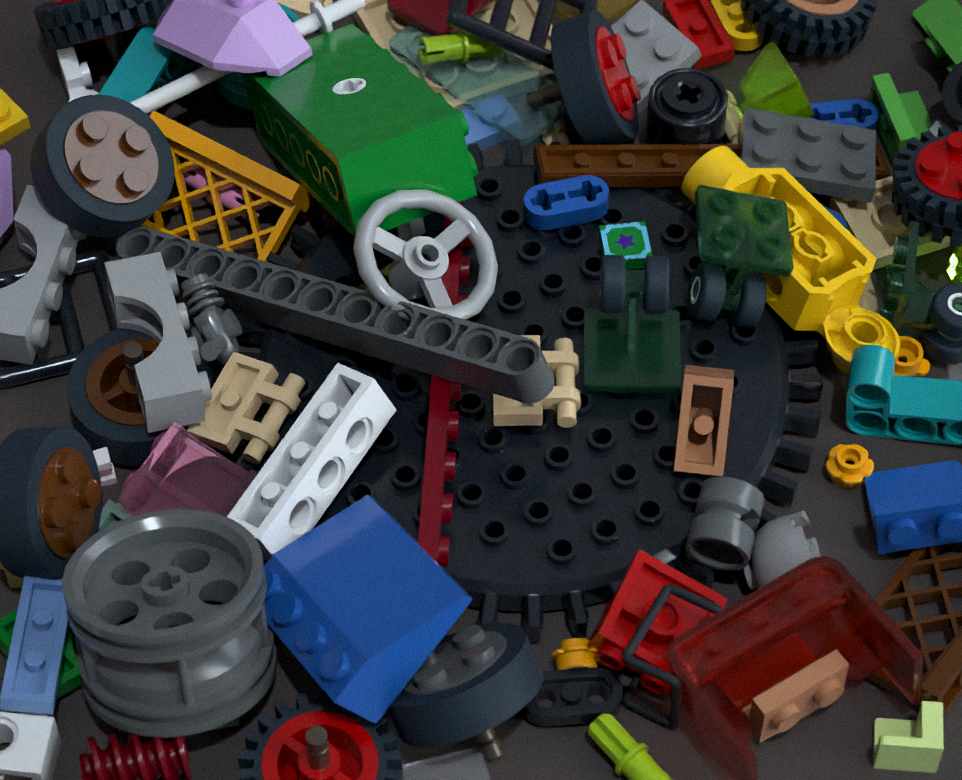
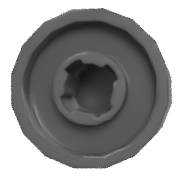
M719 476L705 480L701 486L695 512L699 515L692 520L685 545L687 554L695 561L718 570L732 571L746 567L755 540L753 531L757 529L765 501L763 494L755 486L732 477Z

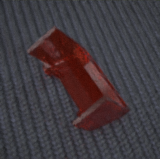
M826 556L814 557L684 632L671 642L667 651L669 672L681 681V698L702 744L730 780H758L757 756L749 748L753 737L752 724L742 709L750 705L752 699L836 649L849 663L846 679H864L882 669L912 704L920 701L922 695L923 654L840 561Z

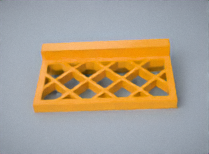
M153 110L149 117L160 128L170 146L174 160V176L180 196L164 202L153 214L155 223L146 220L140 227H148L179 237L189 234L190 240L200 243L197 231L219 224L223 244L216 246L217 248L234 252L236 249L256 243L259 255L257 259L266 262L270 252L276 254L299 211L306 212L314 197L297 182ZM179 157L187 160V162L180 164ZM199 167L205 169L209 185L188 193L183 173ZM215 175L224 180L216 182ZM234 186L240 187L245 205L224 212L219 192ZM251 193L262 199L253 201ZM211 195L216 215L195 222L190 202ZM182 205L187 225L168 231L165 229L161 212ZM270 205H275L284 210L275 226L260 230L256 210ZM248 214L253 234L231 241L226 221Z

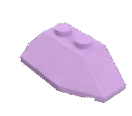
M173 0L163 11L153 33L155 43L211 69L240 73L267 71L268 76L281 77L313 55L310 45L276 0Z

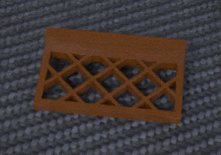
M935 546L916 548L910 553L834 650L837 649L849 663V670L918 706L921 705L922 701L943 702L944 719L962 695V627L960 630L958 628L959 625H962V612L954 613L950 602V597L962 595V582L945 585L941 570L961 567L962 553L937 557L934 549ZM927 572L934 573L937 587L910 591L908 580L912 575ZM942 599L946 612L945 615L918 619L914 604ZM907 605L911 621L883 626L881 614L885 609ZM950 627L953 639L949 644L927 648L923 632ZM915 633L919 646L918 650L891 654L887 638ZM880 640L884 656L864 659L852 653L858 643ZM921 662L924 664L926 674L917 686L897 676L895 667Z

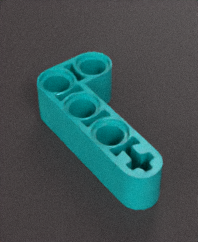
M145 26L135 36L98 95L113 96L130 103L199 69L200 65L188 57L155 43L153 37L155 29ZM189 93V94H187V95H185V96H183V97H181V98H182V99H183V98H187L191 93Z
M874 344L863 345L853 351L846 394V424L852 432L867 437L962 445V381L894 375V354L883 346Z

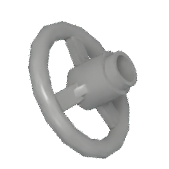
M426 189L397 190L374 201L358 221L353 246L358 272L374 298L385 307L390 305L391 310H402L405 307L398 303L403 301L467 320L479 314L493 295L498 263L492 240L476 216L454 199ZM406 208H424L442 214L453 222L435 239L427 236H417L408 242L378 227L386 216ZM468 237L475 248L479 264L477 285L467 299L452 305L441 277L448 269V253ZM373 248L394 259L388 271L389 284L377 268ZM426 297L430 308L408 300ZM398 313L399 318L410 321L405 313Z

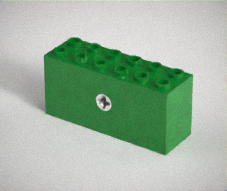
M349 24L306 40L312 49L313 55L281 77L268 76L267 71L242 73L260 143L354 238L358 221L371 204L397 190L426 189L452 198L458 203L477 195L473 177L478 175V169L472 154L467 150L464 136L469 134V128L462 111L453 108L446 102L441 93H435L427 86L423 78H417L409 71L405 63H399L392 57L388 49L381 48L375 43L371 35H366L354 24ZM424 208L401 209L386 216L378 227L385 231L397 227L399 238L406 241L426 233L422 217L433 213V211Z

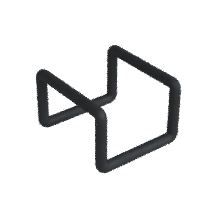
M667 584L661 589L622 653V660L626 665L671 685L670 717L633 700L634 695L641 686L640 679L642 676L637 673L624 692L622 703L626 708L668 728L676 729L680 725L681 681L676 676L633 657V654L670 594L714 614L712 647L706 645L703 654L709 657L722 650L724 610L720 605L676 585Z

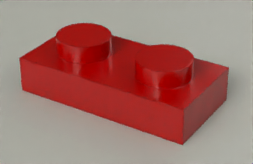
M663 0L662 12L667 21L700 49L702 57L692 65V68L702 69L734 60L735 47L709 0Z

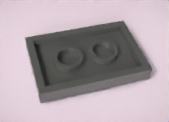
M745 108L741 121L739 158L749 168H785L810 193L872 203L876 191V130L855 125L849 126L825 122L814 118L779 114L768 110L762 111Z

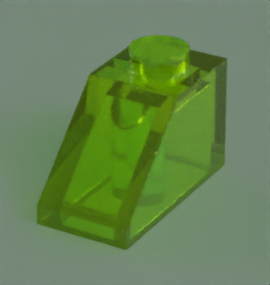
M774 41L765 45L739 84L746 101L739 104L743 114L745 108L802 118L814 115L798 78Z

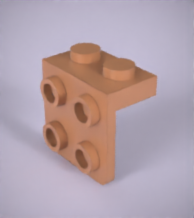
M776 618L725 647L721 652L708 657L704 662L703 671L760 744L777 733L789 730L800 719L817 709L834 703L844 692L849 663L837 649L818 659L787 620Z

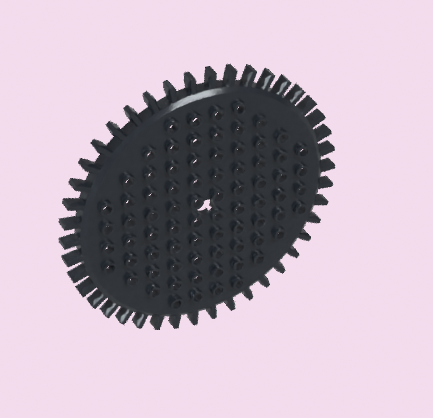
M519 140L509 141L506 151V165L484 167L483 154L478 144H468L467 150L472 154L478 169V175L473 177L477 195L464 200V208L476 216L491 238L498 263L495 291L480 313L471 318L477 320L475 323L520 336L540 335L541 351H554V342L557 339H571L573 341L574 353L579 358V372L575 376V388L580 391L581 404L586 406L576 412L577 423L569 428L558 425L557 412L553 409H543V425L494 426L493 393L462 384L461 400H451V411H459L458 441L448 440V452H456L457 461L455 482L445 481L444 493L453 494L452 524L442 523L441 536H450L449 566L442 568L473 599L468 606L481 608L478 615V625L498 623L499 610L525 611L524 630L529 642H539L544 627L542 611L559 609L568 610L569 626L575 637H586L589 622V612L586 606L607 600L609 602L613 598L633 556L639 549L678 571L683 570L690 578L712 589L714 580L713 569L695 561L687 554L685 549L692 520L699 515L695 512L698 497L689 498L685 493L692 491L699 494L705 480L719 476L674 471L675 460L668 462L660 458L663 455L675 458L681 409L679 403L682 399L685 365L734 370L733 386L735 388H733L722 477H732L755 486L762 494L792 506L796 499L798 483L771 470L775 462L804 471L809 470L813 448L782 439L784 430L818 436L822 411L788 406L789 398L821 399L823 375L789 374V365L817 363L820 347L818 339L785 342L783 333L796 330H793L767 302H765L762 316L755 327L750 329L734 326L729 322L727 316V309L729 307L728 295L737 272L703 239L707 228L704 221L708 217L694 203L686 210L673 203L677 196L678 187H658L654 193L641 187H609V206L606 214L601 219L551 230H539L528 225L524 219L525 193L531 187L538 185L539 182L535 165L523 164V151ZM551 142L550 145H561V143ZM584 195L587 201H595L591 200L589 195ZM321 204V222L331 230L322 239L297 224L291 229L292 247L306 255L299 264L272 252L266 258L268 263L370 292L358 272L353 250L355 238ZM539 204L543 210H549L544 206L545 204ZM433 212L422 217L426 233L421 234V236L435 239L443 232L444 215ZM608 219H615V220H618V222H616V223H610V222H607L606 220H608ZM510 220V221L516 222V223L507 224V223H505L504 221ZM645 221L652 256H666L669 259L670 290L668 311L665 314H646L644 312V268L626 270L624 311L622 313H603L600 310V266L603 255L599 240V226ZM397 227L387 231L399 238ZM571 235L577 239H568L566 236ZM473 244L472 248H463L462 256L470 257L469 285H460L459 294H468V296L477 285L479 264ZM373 248L378 270H389L394 259ZM527 252H532V253L537 254V255L529 256V255H526L525 253H527ZM701 263L720 265L726 274L724 300L728 302L723 303L718 316L713 321L694 319L689 315L687 309L688 288L694 272L691 267L698 266ZM593 267L599 271L593 272L588 270V268ZM380 272L389 284L388 273ZM553 284V285H555V286H560V287H558V288H549V287H547V285ZM426 297L408 300L430 308ZM512 301L518 304L511 306L507 305L506 302ZM681 316L687 318L684 321L676 320V318H679ZM237 317L242 328V334L236 337L237 341L261 345L260 353L239 352V354L272 364L279 374L274 382L275 385L282 387L289 373H293L305 380L306 384L303 389H307L299 394L298 397L301 402L294 414H288L277 433L280 435V438L274 449L266 451L259 464L251 463L246 459L240 460L245 483L247 484L254 480L336 364H342L374 378L394 405L396 411L314 528L357 502L353 499L355 496L364 494L375 498L418 542L427 428L422 425L428 423L432 375L248 318ZM575 317L582 320L578 322L570 321L569 318ZM747 332L752 336L742 337L738 333ZM640 333L646 335L644 338H636L634 336ZM702 349L704 351H708L711 353L703 355L698 353L697 351ZM598 351L605 353L600 356L593 355V353ZM662 367L665 369H669V371L659 372L656 370V368ZM622 385L628 388L625 390H617L614 388V386ZM406 386L413 388L410 392H402L399 389ZM263 402L259 408L261 409L262 418L253 420L261 423L271 405ZM472 404L478 405V407L475 409L465 408ZM643 419L651 422V424L644 426L638 424L637 421ZM601 437L609 440V442L599 444L594 440ZM242 438L237 447L246 446L250 441ZM488 439L499 440L500 443L496 445L487 444L485 441H487ZM386 440L392 442L387 446L378 445L379 443ZM562 456L566 461L558 463L551 460V458ZM625 473L627 475H631L633 478L630 480H622L617 476ZM515 474L518 476H522L523 479L520 481H511L508 479V477L510 475ZM406 475L412 477L413 480L401 482L398 478ZM579 492H585L590 497L578 499L574 495ZM473 493L478 495L479 498L467 500L464 496ZM763 508L759 524L754 531L757 532L767 522L776 519V515ZM650 510L655 512L657 515L654 517H646L641 513L643 511ZM535 511H540L542 513H545L546 516L543 518H534L530 514ZM603 529H608L612 531L614 534L609 537H604L599 535L598 532ZM496 530L501 532L502 535L492 538L487 536L486 533ZM561 548L568 550L570 553L566 556H558L554 551Z

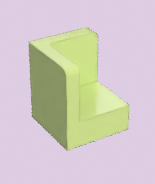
M922 701L916 721L890 718L875 719L873 726V768L926 773L937 772L944 750L943 702Z

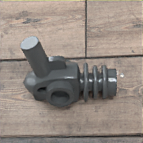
M206 273L198 274L181 284L184 292L182 297L184 300H188L186 306L191 308L188 311V317L194 318L196 324L191 328L192 337L195 336L203 359L207 361L216 360L225 366L233 352L239 353L236 337L242 334V328L238 318L231 309H220L225 299L217 297L219 292L212 290L215 287V283L209 280Z

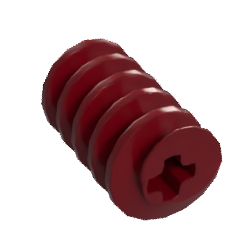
M115 733L108 734L106 749L104 750L100 749L92 736L87 738L85 753L79 754L82 780H159L160 777H163L164 780H179L181 773H184L187 780H192L185 736L168 737V739L148 736V741L143 743L139 735L129 733L127 745L121 746Z

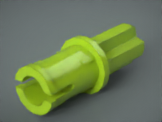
M458 29L455 31V34L431 37L421 36L418 40V45L425 47L418 49L419 58L423 65L458 60L459 63L464 64L468 62L469 58L501 55L504 53V49Z
M603 713L589 725L587 729L588 735L616 764L614 771L619 776L625 775L629 780H672L647 753L649 747L645 743L638 744L611 714Z

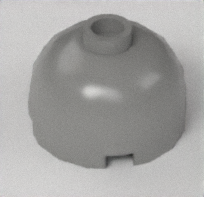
M804 510L776 518L760 528L755 535L751 552L752 559L744 567L749 588L751 590L759 588L768 604L779 611L788 613L809 612L829 606V600L818 592H827L828 584L816 537L806 539L802 526L811 524Z

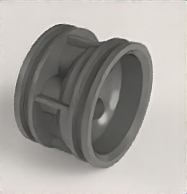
M193 509L159 510L135 515L116 522L90 537L76 550L65 568L62 590L70 626L80 639L78 667L85 698L91 709L103 721L122 731L141 736H186L220 727L236 719L251 709L265 695L276 675L278 658L274 631L267 624L264 607L267 584L262 551L259 543L248 529L228 517L208 511Z

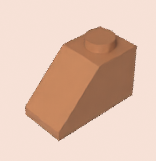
M685 365L674 471L723 476L734 370Z

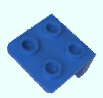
M949 460L872 472L869 477H865V488L879 554L962 542L961 463Z

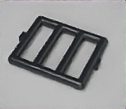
M451 0L446 15L448 25L555 71L552 52L546 49L545 46L557 0H539L529 41L505 31L514 0H496L489 23L465 13L469 0ZM558 0L579 9V15L592 10H598L597 0Z
M95 250L76 255V263L72 274L94 270L110 332L119 329L108 296L104 263L110 262L108 253L104 250ZM33 265L0 272V288L21 279ZM68 275L65 276L62 284V302L57 311L67 354L40 360L37 351L32 365L21 363L18 366L1 369L0 389L69 373L74 361L84 350L85 345L67 279Z

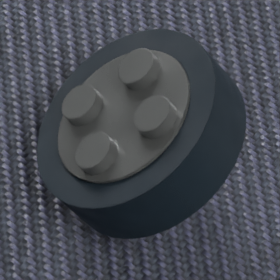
M504 622L472 625L443 637L387 710L400 738L410 746L437 747L475 736L485 760H492L504 752L493 727L512 717L535 697L543 684L544 674L522 627Z

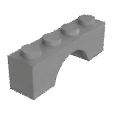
M27 185L13 220L20 249L31 254L35 258V262L21 279L0 288V360L32 365L38 347L43 348L47 343L49 335L48 321L52 310L58 311L60 308L64 278L66 275L73 273L76 263L75 249L79 239L84 240L87 234L71 228L58 219L45 205L36 187Z
M161 252L104 262L108 296L117 327L142 332L159 343L157 349L149 357L134 365L137 397L147 432L151 433L204 422V401L212 400L211 388L206 371L197 372L196 365L201 364L197 340L195 336L187 338L185 331L190 330L186 305L184 302L176 304L175 297H179V286L175 270H166Z

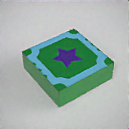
M645 221L599 226V240L603 256H624L626 270L644 268L645 258L652 256Z

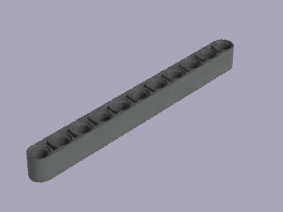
M139 226L131 228L119 238L116 244V252L121 259L161 252L166 270H175L179 286V298L182 299L184 292L181 284L195 275L206 273L209 280L215 283V287L212 290L219 292L217 297L225 299L220 309L226 310L229 308L235 315L522 403L541 401L550 394L555 384L554 375L536 341L527 337L400 301L398 304L404 306V309L391 310L390 305L386 307L374 298L371 292L148 227ZM398 313H405L410 321L399 318Z

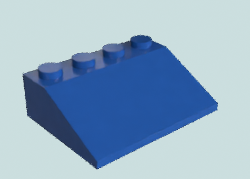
M366 495L274 553L264 566L267 584L264 607L267 624L333 702L375 724L473 600L380 503L370 495Z

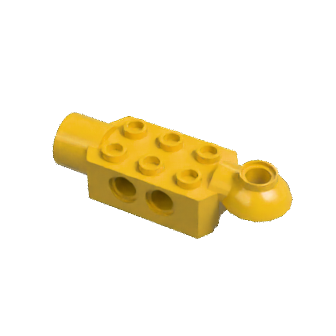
M728 146L716 147L694 163L683 180L682 192L709 218L703 239L737 273L747 270L761 273L764 276L767 286L766 302L793 330L818 331L826 340L827 348L832 354L835 365L848 374L851 355L857 347L874 344L889 349L894 354V358L898 355L901 344L898 332L892 324L880 314L861 308L858 305L877 258L785 168H749Z

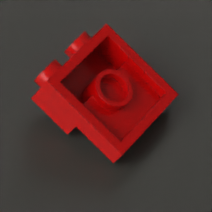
M639 549L633 556L613 598L607 603L587 646L598 650L595 658L603 666L616 671H621L626 667L642 676L640 684L646 690L656 695L666 696L671 692V685L626 665L622 660V653L657 595L665 585L673 584L720 605L723 609L728 598ZM670 594L633 654V657L676 676L681 681L683 689L689 684L712 635L714 614Z

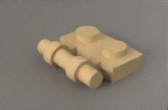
M523 335V337L536 341L540 347V335ZM557 339L554 342V351H542L556 379V386L553 387L546 398L535 403H522L493 394L494 426L543 425V409H553L557 412V423L561 427L569 428L576 425V412L581 407L580 391L575 388V376L579 372V358L574 353L573 341L571 339Z
M233 352L211 388L212 400L204 401L205 421L190 424L186 431L194 441L231 454L234 453L242 438L249 440L250 442L242 455L251 463L259 464L266 451H272L280 438L277 432L287 415H293L301 402L298 396L306 382L300 376L289 373L282 387L275 385L274 382L279 374L272 364ZM262 403L270 404L271 406L261 423L254 421L253 418Z

